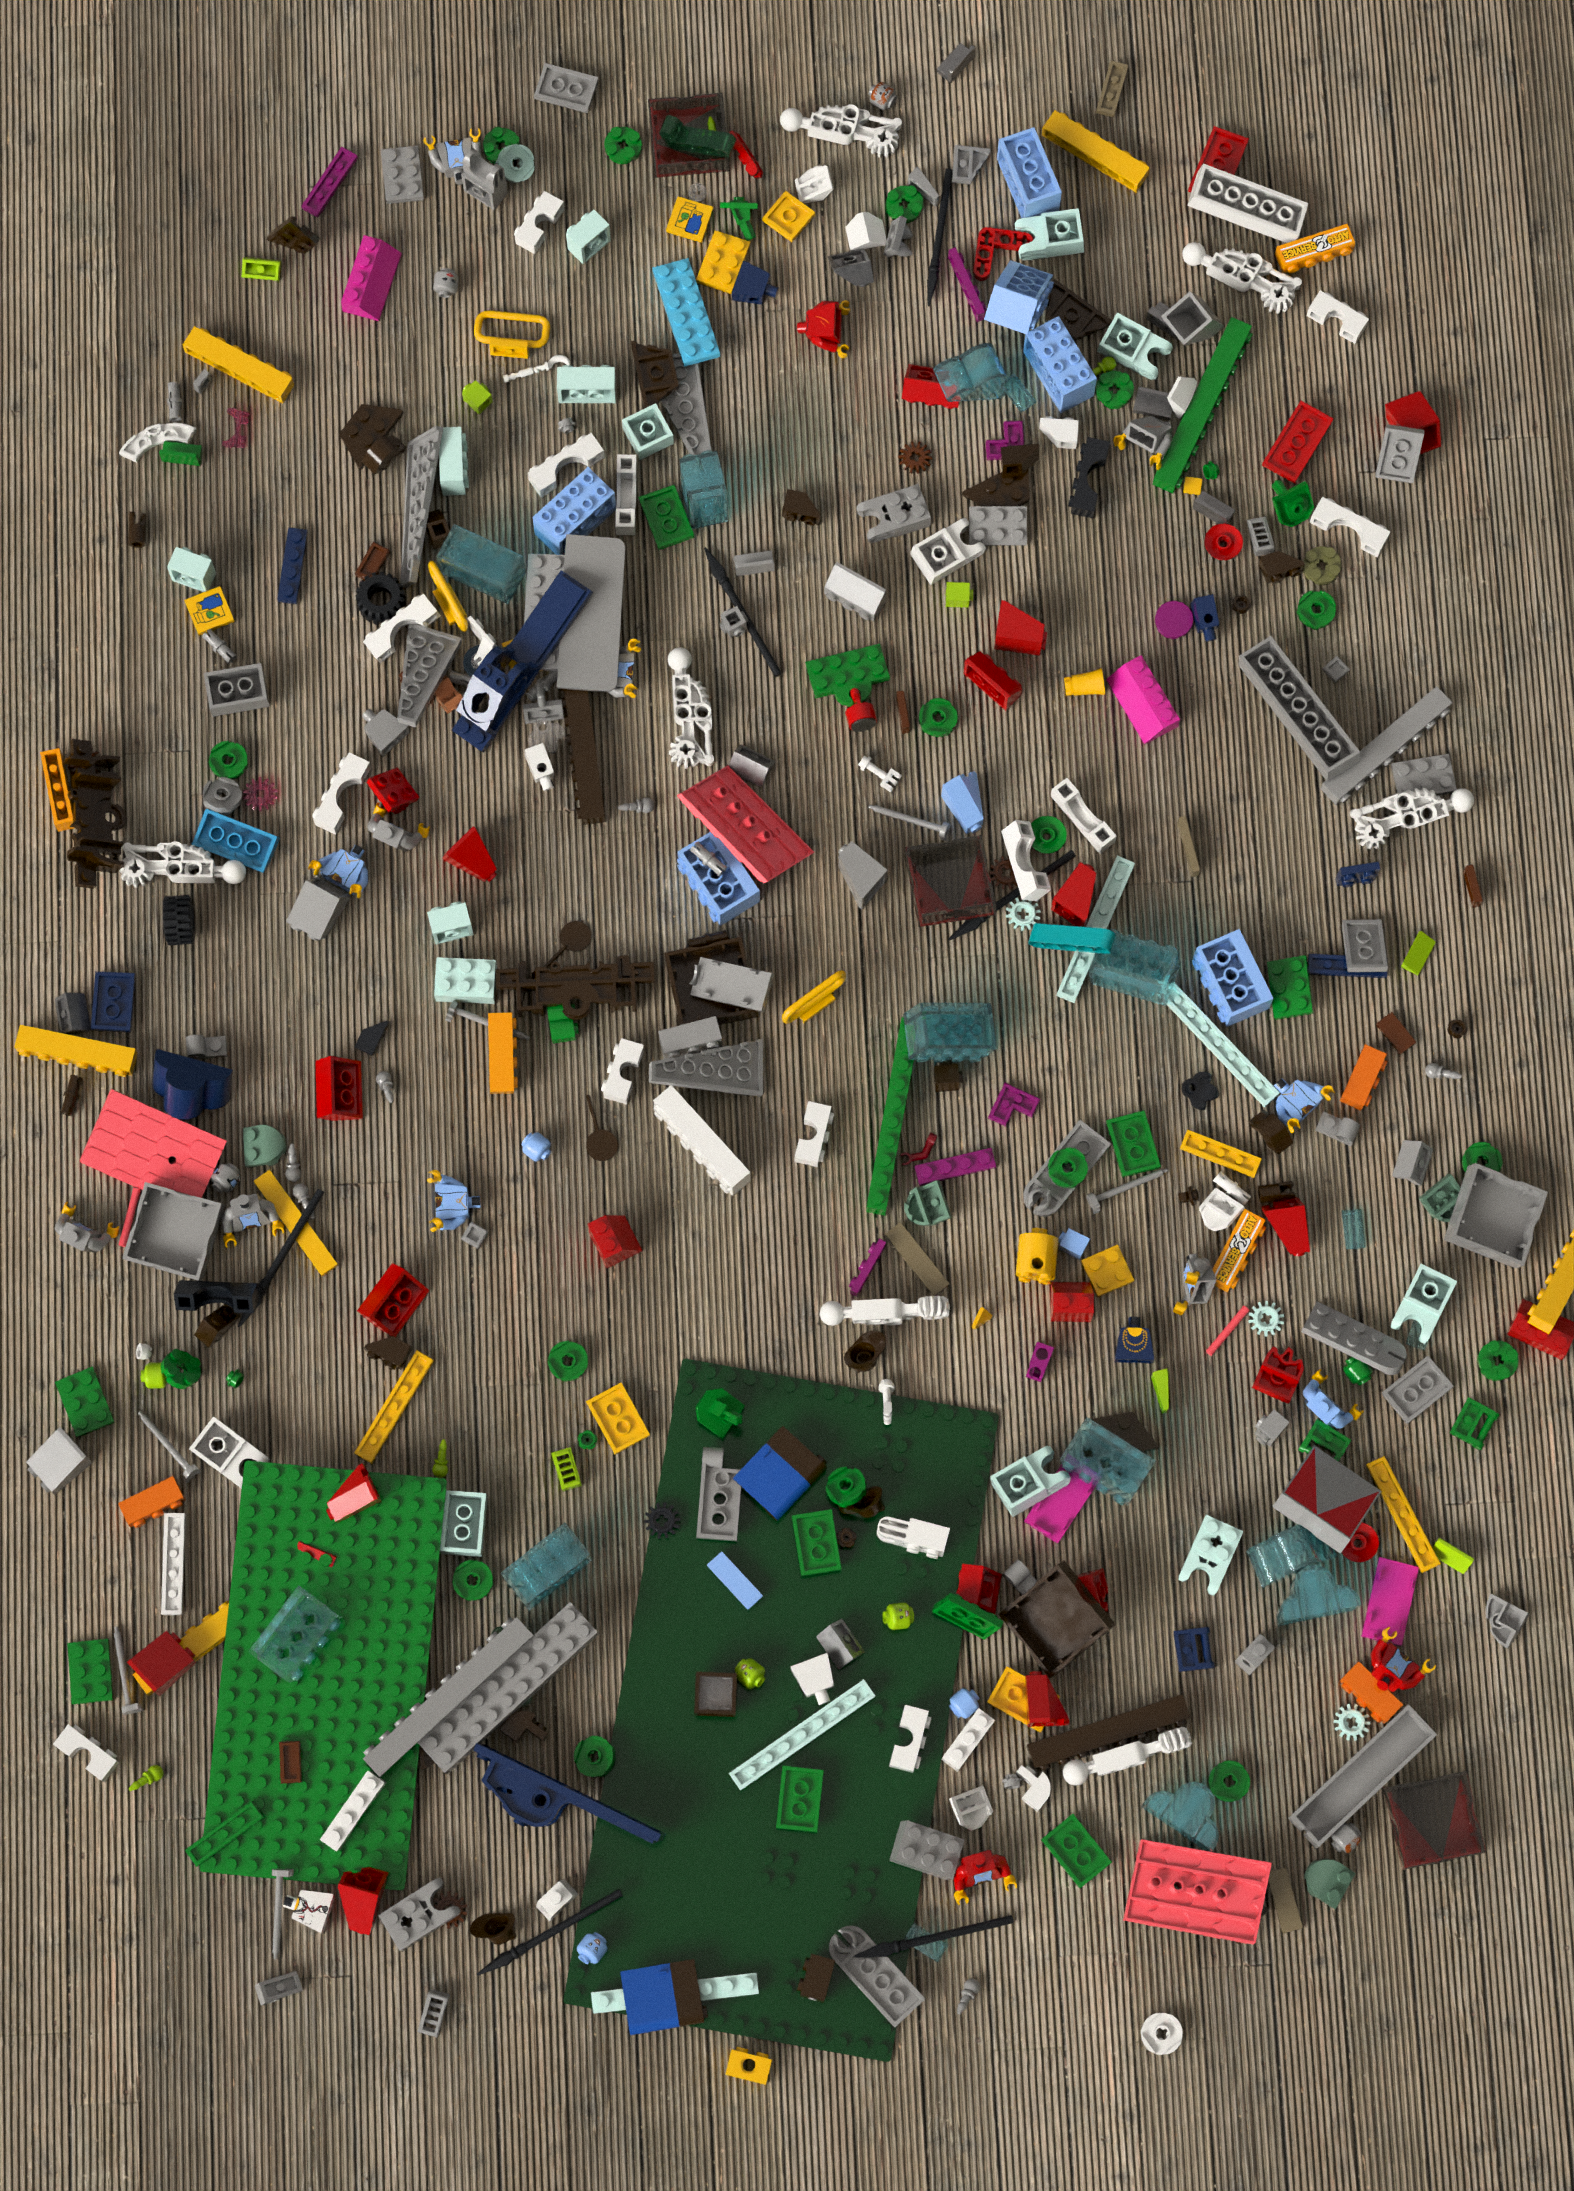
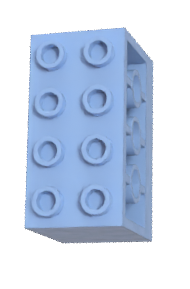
M1033 127L999 139L997 161L1021 218L1041 216V213L1059 211L1062 191L1035 128Z
M1010 260L994 285L984 320L1028 334L1030 329L1034 330L1040 316L1046 310L1049 301L1047 298L1054 285V282L1051 281L1053 275Z
M1059 316L1025 334L1023 352L1060 413L1094 396L1097 378Z
M587 467L532 517L535 535L556 555H565L566 534L588 536L616 510L615 492Z
M711 832L678 851L677 867L682 875H687L689 879L687 882L693 891L697 890L699 894L698 899L704 907L707 905L709 908V915L714 923L718 922L722 926L760 902V890L742 863ZM696 842H700L710 853L713 852L715 857L728 867L725 872L722 871L723 874L720 877L710 867L704 866L702 864L703 861L690 851L692 846H696Z
M1240 929L1196 948L1192 963L1195 970H1199L1202 975L1200 979L1204 988H1208L1210 992L1209 999L1212 1005L1217 1006L1219 1011L1217 1015L1221 1023L1224 1022L1226 1027L1270 1008L1274 998Z

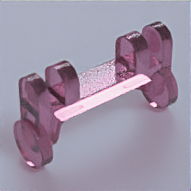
M228 408L227 413L236 422V430L230 439L222 441V446L227 448H245V444L240 442H245L246 437L239 435L240 424H248L249 419L243 417H249L250 413L238 411L235 408Z

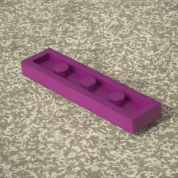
M341 146L301 205L302 209L318 218L357 161L358 156Z
M956 247L949 249L948 259L976 321L980 322L984 320L985 312L987 311L985 303L983 301L980 302L978 288L971 282L972 276L969 269L964 267L963 263L965 261L962 253H958Z
M987 1148L915 1165L914 1169L918 1184L922 1186L936 1180L943 1181L996 1168L992 1148Z

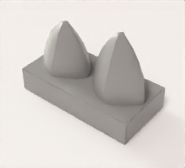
M899 216L891 222L883 255L889 258L893 255L904 257L912 255L910 248L901 241L902 239L913 237L911 229L906 225L907 218Z

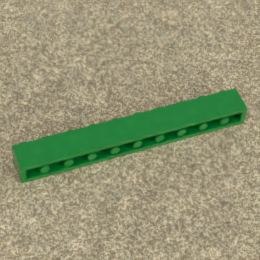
M1233 317L1230 318L1176 430L1171 445L1161 462L1162 466L1154 476L1152 485L1172 494L1176 488L1180 489L1184 480L1182 474L1183 472H1188L1192 463L1189 460L1191 456L1195 457L1199 449L1197 443L1199 439H1204L1207 432L1205 429L1206 424H1211L1215 415L1212 412L1215 407H1219L1222 401L1220 395L1222 391H1227L1230 384L1228 379L1230 375L1234 376L1238 367L1235 364L1238 359H1242L1245 353L1243 347L1245 343L1249 344L1252 339L1253 333H1250L1252 325Z
M901 1018L866 1212L886 1216L921 1020Z

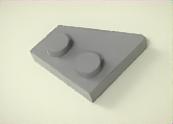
M955 145L952 183L971 184L989 156L991 149Z

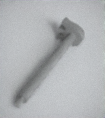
M869 804L868 808L873 809L875 812L938 831L941 840L946 841L947 834H949L950 823L943 822L942 825H938L878 805L873 806Z
M453 1001L451 1003L445 1021L451 1022L454 1015L457 1014L488 1026L487 1018L458 1008V1002ZM513 1030L514 1037L529 1040L530 1037L525 1035V1033Z
M1167 1168L1159 1169L1096 1196L1093 1192L1087 1194L1086 1197L1093 1214L1099 1213L1100 1201L1163 1176L1164 1173L1168 1172Z
M142 1411L138 1412L141 1416L140 1419L185 1470L183 1480L186 1483H189L191 1478L194 1479L196 1474L201 1473L195 1464L190 1466L146 1414H143Z
M114 1627V1639L126 1705L121 1708L122 1714L144 1711L142 1704L132 1703L121 1632H119L118 1627Z
M272 1869V1876H276L272 1950L274 1959H278V1953H280L283 1877L293 1876L294 1869Z

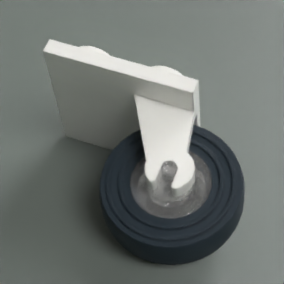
M469 616L468 621L471 631L481 641L480 645L470 648L463 659L464 669L472 677L485 656L497 645L495 644L496 640L490 633H485L482 623L478 619L474 620Z

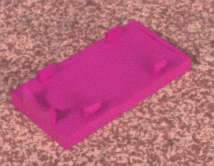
M1069 1454L1056 1473L1060 1471L1068 1472L1071 1477L1070 1483L1036 1503L1024 1520L1026 1524L1057 1544L1102 1478L1100 1474Z
M1382 1557L1378 1558L1361 1637L1376 1641L1382 1640V1631L1390 1627L1387 1632L1388 1635L1391 1637L1392 1633L1397 1631V1636L1388 1640L1387 1643L1391 1642L1393 1645L1402 1646L1419 1567Z

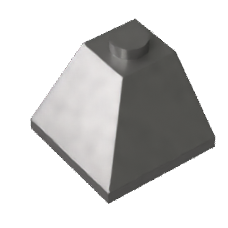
M864 248L827 256L834 273L853 285L864 287L874 282L871 261Z

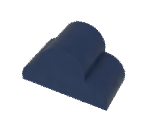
M157 1049L154 1057L152 1087L158 1095L164 1097V1110L170 1116L177 1119H192L200 1115L203 1109H219L229 1102L233 1070Z

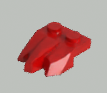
M1273 1346L1266 1354L1252 1388L1289 1404L1304 1371L1302 1359L1293 1361L1294 1351L1290 1347L1280 1355L1278 1354V1349Z

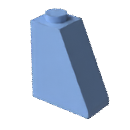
M975 771L970 772L967 777L964 774H960L942 786L941 797L966 834L970 832L975 833L980 830L984 820L978 778Z

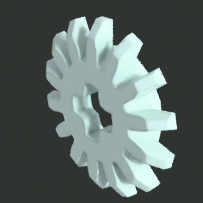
M1017 897L1015 898L1016 904L1010 902L1009 904L1012 908H1006L1010 912V914L1006 915V918H1012L1008 923L1012 924L1015 922L1014 929L1020 925L1021 931H1024V926L1031 930L1029 924L1034 925L1036 923L1034 919L1040 920V917L1036 916V914L1041 911L1035 910L1038 906L1037 903L1032 905L1030 900L1028 902L1025 900L1020 902ZM1021 909H1025V912L1029 913V916H1025V919H1021V916L1017 915L1018 912H1021Z
M1265 1301V1306H1262L1261 1302H1258V1309L1254 1306L1252 1307L1255 1313L1249 1312V1316L1253 1317V1319L1248 1320V1322L1255 1324L1251 1327L1252 1330L1259 1329L1258 1335H1260L1261 1331H1264L1265 1337L1268 1336V1331L1275 1335L1273 1329L1280 1331L1281 1328L1277 1325H1284V1322L1279 1320V1318L1284 1317V1314H1278L1281 1308L1274 1309L1276 1303L1273 1302L1271 1306H1268V1301ZM1262 1314H1266L1267 1316L1272 1317L1269 1320V1324H1266V1322H1261V1319L1263 1318Z
M1347 1704V1710L1340 1707L1342 1714L1335 1713L1339 1720H1333V1723L1339 1724L1335 1731L1341 1729L1342 1732L1339 1736L1342 1737L1344 1734H1347L1346 1740L1348 1741L1350 1736H1353L1354 1741H1357L1356 1735L1359 1734L1363 1738L1362 1731H1369V1729L1365 1728V1725H1370V1722L1365 1721L1369 1714L1363 1716L1362 1712L1365 1709L1362 1708L1358 1711L1357 1704H1355L1354 1709H1351L1350 1704ZM1355 1717L1357 1726L1349 1728V1723L1346 1722L1347 1718Z

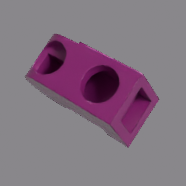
M1040 1342L1036 1343L1026 1378L1038 1382L1042 1381L1054 1347Z

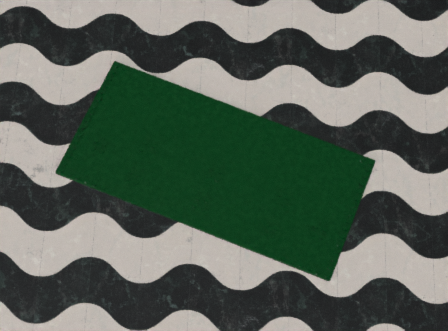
M691 1359L682 1360L656 1503H659L660 1507H663L665 1502L668 1509L671 1505L674 1506L672 1509L673 1513L678 1510L679 1513L675 1515V1518H680V1521L675 1522V1524L679 1526V1529L673 1527L674 1535L670 1531L667 1532L669 1538H665V1534H661V1539H658L657 1532L653 1536H649L611 1745L615 1748V1762L604 1778L600 1799L601 1802L666 1835L663 1841L652 1844L597 1817L580 1911L620 1889L623 1896L577 1923L563 1999L565 2004L593 2009L591 1992L623 1989L621 1971L694 1959L698 1980L757 1973L759 1994L701 2001L702 2006L706 2005L708 2018H704L705 2023L688 2026L889 2062L891 2060L896 2027H893L836 1963L834 1964L824 2003L800 1997L801 1992L797 1991L800 1977L805 1978L806 1971L803 1970L806 1957L810 1958L812 1953L832 1959L829 1953V1943L834 1934L838 1936L847 1948L850 1946L838 1932L839 1929L845 1926L859 1927L876 1945L882 1942L908 1940L912 1937L922 1872L891 1862L889 1859L901 1821L908 1820L929 1828L931 1824L950 1711V1698L953 1693L963 1628L933 1613L932 1610L934 1605L950 1593L956 1594L962 1564L974 1565L999 1419L997 1413L891 1395L892 1422L890 1425H886L883 1420V1393ZM723 1388L745 1405L740 1412L743 1416L742 1424H732L723 1439L697 1421L696 1405L707 1390ZM784 1426L815 1456L819 1454L827 1461L825 1464L827 1469L778 1521L773 1519L763 1509L762 1505L741 1487L737 1541L696 1538L704 1446L724 1448L723 1468L741 1470L768 1440ZM840 1467L860 1470L867 1483L866 1489L873 1486H878L882 1489L881 1498L885 1505V1510L871 1518H864L858 1513H841L838 1504L832 1502L826 1492L829 1475ZM844 1483L843 1489L850 1488L851 1484L847 1485L846 1483ZM717 1494L714 1497V1501L717 1504H723L726 1501V1497L723 1494ZM832 1509L836 1536L843 1528H850L857 1536L855 1544L850 1548L841 1547L838 1544L842 1570L801 1577L792 1515ZM715 1514L712 1521L717 1525L722 1524L724 1516ZM660 1515V1519H656V1523H660L662 1527L668 1522L664 1515ZM892 1517L909 1522L910 1518L950 1528L943 1557H938V1559L929 1558L926 1556L927 1553L920 1551L918 1554L906 1551L907 1548L881 1541L877 1536V1527L880 1519ZM721 1551L763 1595L749 1610L707 1567V1564ZM907 1603L909 1607L913 1608L914 1622L911 1623L909 1628L891 1630L883 1622V1612L886 1611L889 1604ZM843 1619L865 1652L840 1670L829 1657L834 1687L827 1690L830 1702L863 1679L875 1694V1698L740 1791L729 1775L731 1771L830 1703L819 1705L815 1695L806 1697L791 1671V1666L827 1653L816 1636L830 1624ZM749 1658L754 1659L765 1668V1681L760 1687L748 1689L737 1680L736 1717L695 1716L696 1672L736 1673L735 1668L742 1659ZM905 1705L929 1711L928 1716L931 1717L929 1729L924 1728L923 1736L926 1737L924 1749L919 1748L918 1756L921 1757L919 1769L914 1768L913 1773L889 1767L894 1746L905 1747L913 1741L912 1733L906 1728L899 1727ZM783 1766L824 1770L817 1833L776 1828ZM596 1932L606 1939L608 1950L598 1963L585 1964L578 1958L580 1954L577 1951V1946L586 1934ZM909 1949L899 1953L894 1952L887 1956L904 1976ZM626 2010L613 2012L627 2015Z

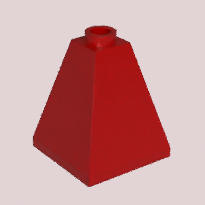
M474 826L442 858L444 861L483 882L486 880L491 882L498 875L495 872L497 868Z

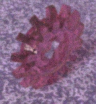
M259 777L258 783L252 779L253 785L246 784L249 790H243V793H248V795L243 797V800L249 799L246 805L249 806L252 803V810L256 806H259V811H262V806H265L266 810H268V803L275 804L272 798L277 799L278 796L273 795V793L278 792V790L271 788L275 785L274 783L267 784L268 778L264 783L262 782V777ZM256 790H265L263 793L264 798H256Z

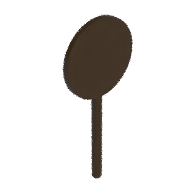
M580 921L567 923L560 933L563 947L543 967L548 968L565 949L573 952L584 950L591 942L589 927Z
M587 1095L586 1098L596 1131L588 1137L586 1149L593 1159L607 1161L616 1154L618 1142L610 1131L599 1129L590 1095Z

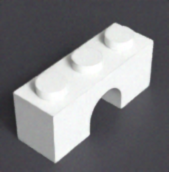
M546 191L541 196H538L534 202L533 209L526 213L523 224L519 225L514 232L516 244L536 254L545 240L544 231L537 228V224L541 221H549L555 224L565 210L564 201Z
M1321 290L1308 308L1306 315L1321 325L1330 317L1339 318L1343 323L1339 335L1354 344L1358 341L1369 321V318L1364 313L1353 310L1347 303L1340 302L1334 299L1330 293H1324Z
M621 1038L619 1044H615L613 1051L615 1059L614 1062L610 1061L607 1073L610 1074L608 1080H604L601 1091L604 1092V1098L627 1105L633 1085L632 1081L622 1078L620 1073L627 1066L639 1068L644 1052L643 1044Z
M808 1101L804 1125L812 1126L817 1134L811 1140L799 1139L794 1162L818 1167L819 1162H823L825 1151L822 1150L823 1143L828 1142L830 1132L827 1131L828 1124L832 1125L834 1113L831 1112L832 1106Z
M908 1705L904 1706L899 1727L908 1729L913 1735V1741L905 1747L894 1746L889 1767L911 1773L914 1772V1768L919 1769L921 1757L918 1756L919 1748L924 1749L926 1737L923 1736L924 1728L929 1729L931 1717L928 1716L929 1711Z
M978 1708L941 1760L958 1772L995 1720Z
M68 1724L53 1745L71 1758L79 1750H89L91 1761L85 1769L105 1783L119 1764L115 1760L117 1755L109 1749L106 1751L102 1750L99 1747L101 1743L92 1736L90 1739L86 1738L83 1735L85 1731L76 1724L74 1727Z

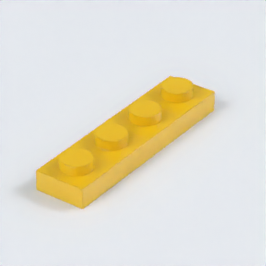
M1188 1129L1180 1147L1183 1151L1252 1178L1255 1177L1262 1159Z

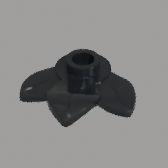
M1208 1072L1196 1073L1193 1078L1185 1080L1181 1086L1183 1095L1188 1097L1191 1105L1199 1110H1205L1206 1101L1219 1097L1218 1089L1210 1083L1212 1074ZM1190 1085L1194 1087V1091L1190 1090Z

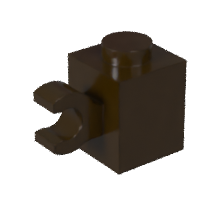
M952 1054L950 1055L949 1062H944L942 1055H940L939 1066H934L933 1073L935 1092L959 1090V1083H963L962 1071H958V1065L954 1064Z

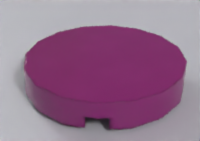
M1169 601L1159 607L1154 621L1161 635L1170 639H1178L1187 635L1191 630L1193 614L1184 603Z

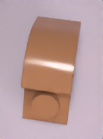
M444 675L434 696L448 714L458 707L463 697L456 691L450 679Z

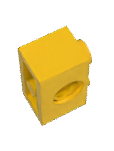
M736 2047V2050L731 2049L725 2075L766 2085L772 2062L771 2059H768L769 2055L757 2052L756 2055L748 2054L749 2050L741 2047ZM752 2059L755 2062L754 2070L746 2071L743 2068L744 2061Z

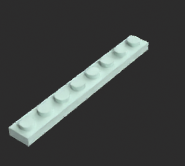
M1117 855L1086 927L1107 929L1134 868V862ZM1075 951L1056 996L1075 1003L1096 953Z
M1172 979L1157 991L1156 994L1264 1108L1279 1095L1277 1089Z
M863 1679L731 1771L729 1775L739 1790H743L875 1698V1694Z
M757 1973L698 1980L701 2001L759 1994ZM623 1989L591 1992L593 2014L626 2010Z

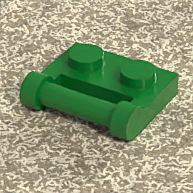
M1468 1397L1449 1433L1470 1444L1472 1447L1482 1450L1484 1447L1483 1442L1500 1414ZM1482 1414H1485L1487 1419L1475 1439L1471 1435Z
M1317 1419L1298 1450L1308 1454L1312 1449L1308 1444L1312 1440L1335 1455L1334 1459L1339 1462L1352 1440Z

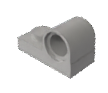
M203 1035L187 1036V1057L196 1060L228 1057L226 1036L207 1038Z
M1323 1111L1315 1131L1348 1146H1352L1360 1124L1350 1118L1340 1119Z
M1018 1559L1002 1573V1576L1021 1595L1029 1591L1037 1582L1029 1569Z
M297 1971L255 1985L261 2006L303 1991Z

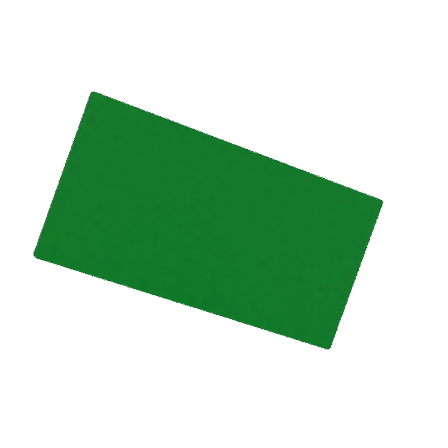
M258 1461L245 1462L203 1836L252 1800L264 1818L200 1865L202 1872L276 1879V1876H272V1869H294V1875L283 1877V1880L338 1885L344 1872L352 1871L357 1873L361 1872L362 1868L372 1867L389 1872L384 1889H405L420 1749L418 1743L380 1776L381 1779L387 1782L362 1815L340 1851L336 1852L320 1839L366 1772L369 1770L376 1774L363 1760L365 1757L363 1752L372 1744L376 1747L381 1742L378 1738L387 1730L391 1733L396 1728L394 1724L402 1716L407 1718L412 1714L409 1710L416 1703L423 1704L425 1701L447 1481L444 1478L368 1472L382 1501L337 1523L334 1519L330 1520L326 1509L329 1508L327 1502L354 1470ZM301 1541L337 1556L333 1567L329 1566L332 1562L330 1555L323 1554L317 1560L308 1552L298 1550V1542ZM301 1741V1783L281 1784L279 1742Z

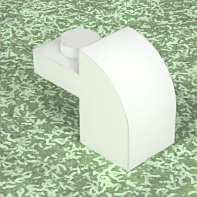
M1021 1765L1016 1774L1031 1786L1022 1797V1800L1038 1812L1050 1795V1781L1044 1772L1037 1778L1035 1776L1036 1772L1032 1768Z

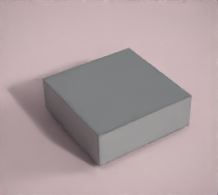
M204 369L193 382L194 389L199 394H202L211 383L210 372Z
M1338 656L1333 658L1322 669L1334 683L1338 682L1350 671Z
M470 1222L461 1240L479 1250L489 1232Z

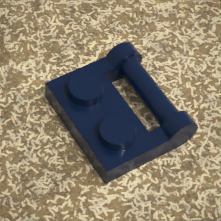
M1210 1627L1173 1631L1179 1672L1215 1668V1663L1212 1662L1208 1635L1210 1634ZM1195 1635L1201 1636L1203 1663L1198 1661Z

